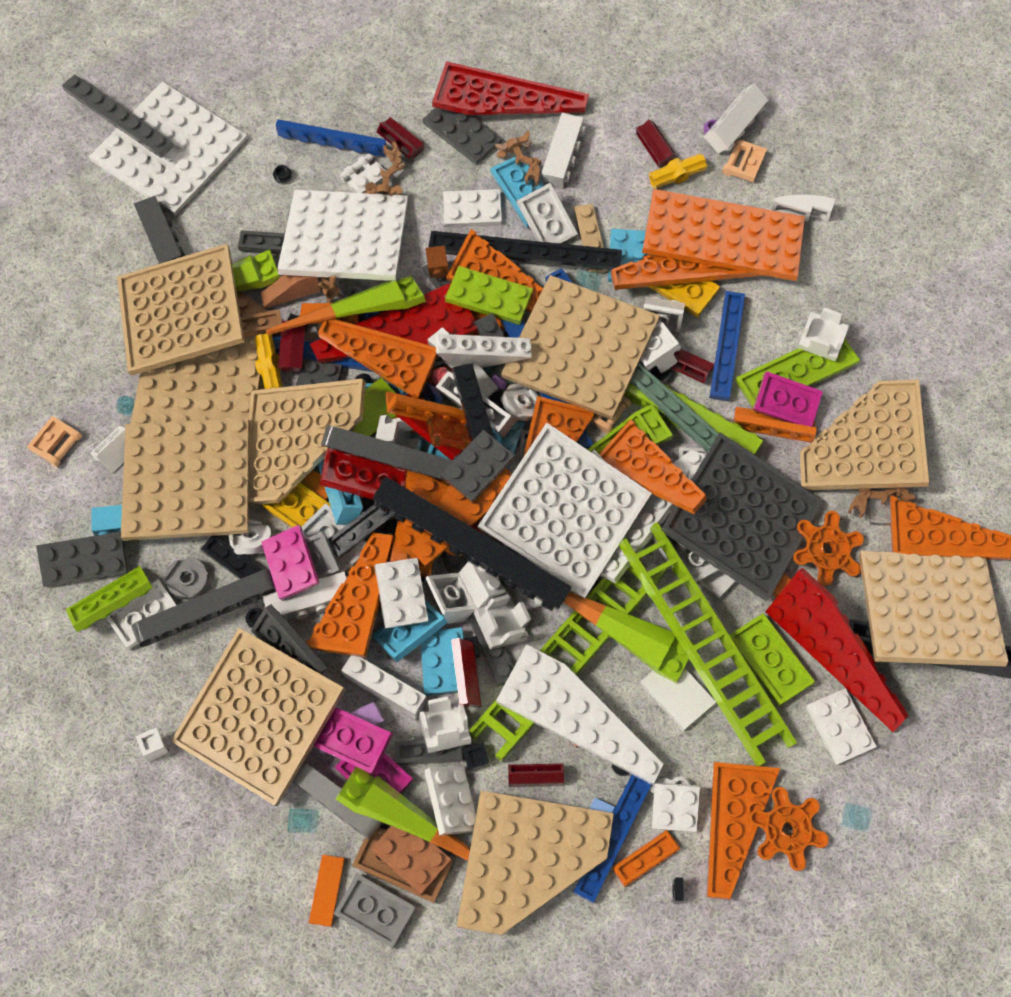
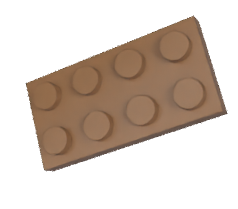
M379 827L370 840L364 839L352 864L354 868L435 904L451 869L453 860H451L427 890L420 895L370 850L386 830Z

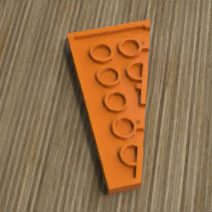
M472 229L468 233L446 276L447 280L452 282L458 266L533 288V293L526 309L530 313L543 290L542 287L534 282L533 278L524 274L517 265L501 252L496 251Z
M336 319L323 320L318 331L321 339L410 396L420 399L438 356L436 354V347Z
M537 396L523 457L546 423L577 443L595 413L572 404Z
M632 419L627 422L599 454L609 465L647 489L653 495L692 514H695L707 500L706 495L692 480H689L683 474V471L676 467L672 460L654 442H651L646 437V434L635 425Z
M506 468L473 503L449 485L437 507L472 527L485 516L512 473ZM423 532L411 549V553L426 568L449 546L443 542L441 545L433 542L430 539L431 535Z
M894 496L889 497L892 552L909 555L918 554L921 556L939 555L952 557L957 555L971 558L978 556L986 558V560H1011V535L980 527L981 525L976 523H967L961 521L962 519L933 509L928 510L916 506L912 502L907 503L898 500Z
M372 533L360 552V558L355 566L351 567L347 579L344 583H341L325 609L326 613L320 623H317L314 627L312 636L309 640H306L311 650L359 657L367 656L380 602L374 565L389 562L394 543L393 535Z
M721 762L713 763L706 898L730 900L758 828L750 823L749 814L755 809L764 812L780 768Z

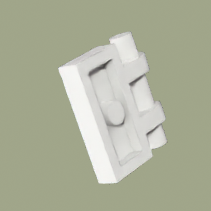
M369 153L364 157L358 158L355 164L347 166L339 174L343 181L348 177L351 179L347 184L354 193H365L367 191L365 185L369 182H373L375 185L383 182L380 169L386 170L377 161L370 165L369 162L373 158ZM363 168L364 171H362L360 174L357 175L355 173L359 169Z

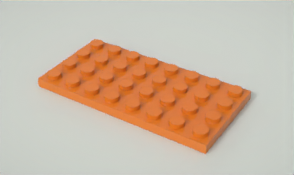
M653 189L642 253L796 281L799 271L805 216Z

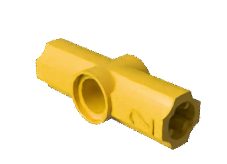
M697 154L684 160L680 158L673 159L666 167L649 173L650 183L653 188L657 189L672 182L675 184L685 182L689 176L707 169L706 160L703 154Z
M266 333L255 336L254 340L258 354L255 365L258 373L263 378L264 388L283 387L279 371L281 369L278 368L279 355L275 352L272 334L267 335Z

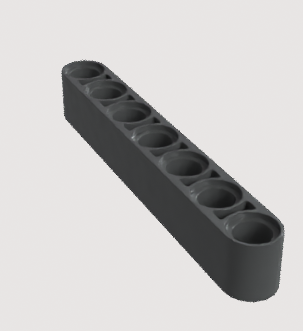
M326 425L321 442L322 446L419 474L422 473L440 480H444L440 474L454 461L331 425Z
M270 570L259 571L135 622L131 628L138 646H149L261 600L264 595L277 592Z

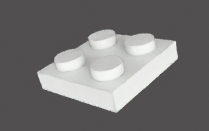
M655 782L651 827L653 829L697 832L700 787L696 785Z

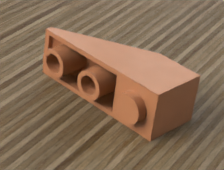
M283 275L262 291L260 295L264 308H269L321 292L317 277Z

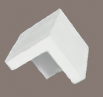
M157 727L136 736L141 752L148 762L169 753Z

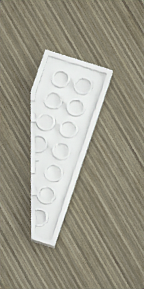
M691 449L673 464L679 467L683 474L691 480L705 455ZM651 494L622 540L627 539L636 554L641 552L653 536L650 531L651 526L656 522L661 526L675 505ZM619 545L599 575L613 583H617L630 566Z
M526 644L496 703L653 785L663 763L564 663Z

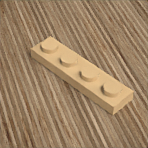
M593 204L575 206L574 214L582 246L603 248ZM588 268L589 275L608 272L607 269Z

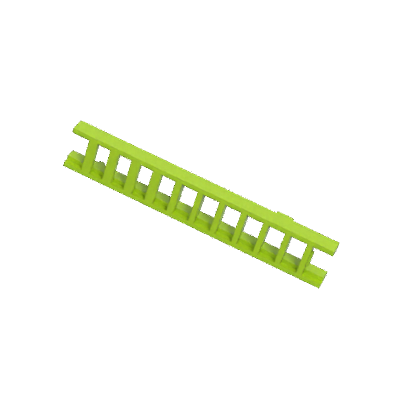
M630 565L627 570L638 578L637 574ZM667 569L651 577L655 585L666 575ZM603 578L586 598L595 602L601 600L608 607L631 615L648 594L643 586L635 592L620 579L617 583H613ZM612 585L631 598L624 607H621L605 594ZM574 611L539 651L552 657L551 654L558 646L577 660L570 670L578 676L611 637L602 631L595 639L578 625L584 617ZM572 630L590 644L583 654L564 641ZM495 700L470 728L469 734L476 740L488 726L507 741L495 754V757L503 762L536 723L499 705ZM502 710L521 725L514 734L496 720V717Z

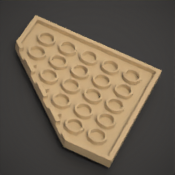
M363 379L251 391L248 415L249 505L280 503L325 458L328 447L322 446L321 442L326 425L352 431L363 420L366 382Z
M919 379L877 381L869 392L863 394L853 403L849 410L844 411L838 416L829 428L824 429L818 434L809 446H805L800 451L801 486L806 490L928 487L929 476Z
M480 791L456 927L504 935L516 924L526 919L538 908L548 903L571 884H574L593 868L607 860L614 813Z

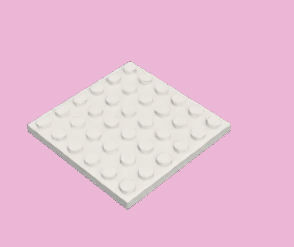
M161 82L132 114L170 139L174 147L160 158L116 128L89 158L92 162L145 197L156 196L158 202L162 201L165 210L176 216L248 140V137L245 133L166 83Z
M295 190L277 268L278 275L330 277L335 275L336 278L396 281L408 196Z
M546 423L477 528L514 553L572 586L571 591L585 598L652 493Z

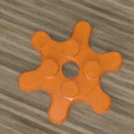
M828 511L825 514L824 524L821 527H815L808 520H801L797 524V531L805 538L807 545L804 549L797 550L794 553L793 560L798 565L813 563L818 569L817 581L823 586H828L832 583L833 573L837 569L843 570L852 577L860 573V565L852 559L850 552L852 548L862 545L864 541L863 535L858 531H853L849 534L843 533L839 528L840 516L835 511ZM824 544L831 546V554L824 553Z
M777 787L772 791L774 802L772 811L763 812L755 809L749 814L750 823L762 828L766 834V839L759 845L757 853L762 860H770L777 852H783L789 859L790 867L795 871H801L806 866L803 854L804 849L809 845L824 848L829 842L827 834L816 830L811 823L812 817L818 813L820 805L814 798L806 799L799 806L793 805L789 801L787 790ZM785 823H789L792 826L793 832L791 835H786L782 831Z

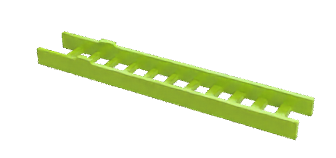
M656 522L650 528V531L657 540L656 544L637 554L627 539L622 540L619 547L756 766H760L766 761L756 746L778 733L787 748H790L797 742L667 536L661 530L662 528ZM662 548L669 561L647 572L639 559ZM673 565L671 569L679 579L658 590L651 577ZM685 584L692 597L669 608L662 595ZM696 602L703 615L681 627L674 613ZM707 620L715 634L693 646L685 632ZM719 638L726 652L704 664L697 650ZM731 657L738 669L715 681L709 669ZM743 677L750 688L727 700L721 689ZM755 695L761 707L739 719L733 708ZM767 714L773 726L751 739L745 727Z

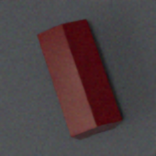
M389 117L385 122H380L376 133L386 139L391 145L392 142H395L399 151L408 159L415 158L424 150V143L393 118Z
M648 119L643 125L636 127L637 137L658 168L667 165L677 157V154L654 121Z
M305 325L281 331L278 368L283 372H300L302 369Z
M681 349L674 353L677 363L670 367L701 383H705L713 370L714 364Z
M563 763L508 765V786H564Z

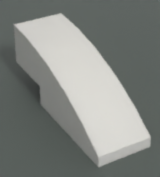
M818 195L783 196L774 199L772 210L805 216L804 221L808 222L810 216L829 221L836 199Z

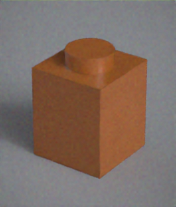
M445 246L425 248L429 278L447 276L448 263Z

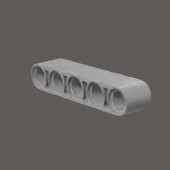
M305 761L303 762L292 783L366 839L370 840L383 822L355 813L337 801L336 797L341 788Z

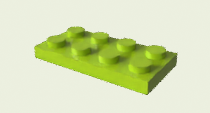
M458 266L446 294L445 302L486 315L493 313L495 318L520 325L532 296L533 288Z
M138 566L65 610L76 632H79L80 630L88 629L97 620L108 617L116 609L127 606L133 599L146 595L153 587L141 566Z
M764 613L729 635L750 669L778 707L815 683Z

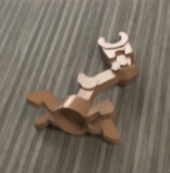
M530 131L524 133V136L511 138L502 145L500 143L495 144V147L500 150L497 152V157L505 158L508 153H515L516 166L520 162L530 166L525 175L526 185L529 184L531 179L535 180V186L539 185V165H542L541 160L536 157L529 158L521 152L522 147L529 148L531 146V140H529Z
M392 142L393 150H388L386 146H383L384 154L393 165L386 171L380 169V175L383 178L382 184L377 186L373 182H369L365 185L367 190L365 193L374 195L388 194L389 196L401 195L403 193L400 186H389L390 177L405 167V163L401 162V154L395 142Z
M335 275L329 277V282L327 277H318L319 281H321L318 285L323 288L327 303H333L332 300L335 297L340 299L343 297L335 283Z
M906 487L888 488L882 492L871 491L869 488L859 489L860 494L854 498L848 513L851 514L853 509H858L860 511L859 518H862L868 498L881 500V505H884L887 498L893 494L897 497L900 496V500L907 503L910 500H914L915 496L909 494Z

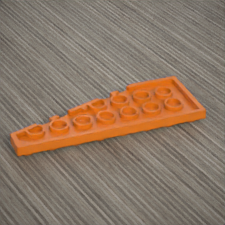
M650 254L644 256L640 261L635 263L629 262L611 270L614 290L765 276L662 256H650Z

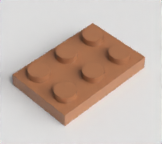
M390 826L370 849L420 895L427 890L451 862V858L435 844L393 826Z

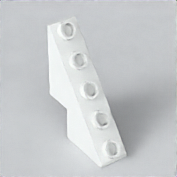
M435 334L436 354L451 366L475 362L481 368L532 358L530 338Z

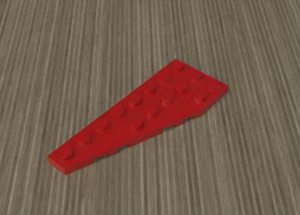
M446 61L432 101V107L466 115L585 113L589 94Z
M451 283L423 294L426 302L408 309L386 310L354 324L429 345L427 339L442 327L449 334L473 335L478 332L474 324L475 319L469 309L445 302V297ZM323 339L310 343L311 349L319 363L340 361L343 358L350 357Z
M802 567L765 612L884 725L894 732L909 715L896 694L891 693L885 683L887 681L886 678L875 667L874 664L876 662L859 635H855L848 624L849 619L846 614L843 615L837 605L839 603L836 598Z

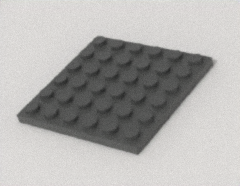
M720 432L691 478L706 495L707 500L695 514L675 505L661 530L667 536L767 601L770 599L803 539V536L797 531L798 522L808 520L812 523L823 500Z

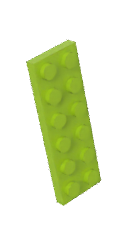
M844 338L836 361L797 348L736 377L735 382L753 408L763 375L766 371L811 387L859 364L860 359L846 338Z

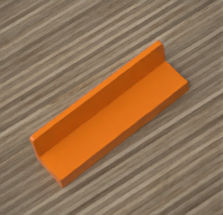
M393 392L386 393L387 413L456 429H462L467 423L462 409Z
M735 408L733 423H737L745 431L812 443L815 438L817 429L815 421L811 427L784 422L759 412L755 413L753 409Z

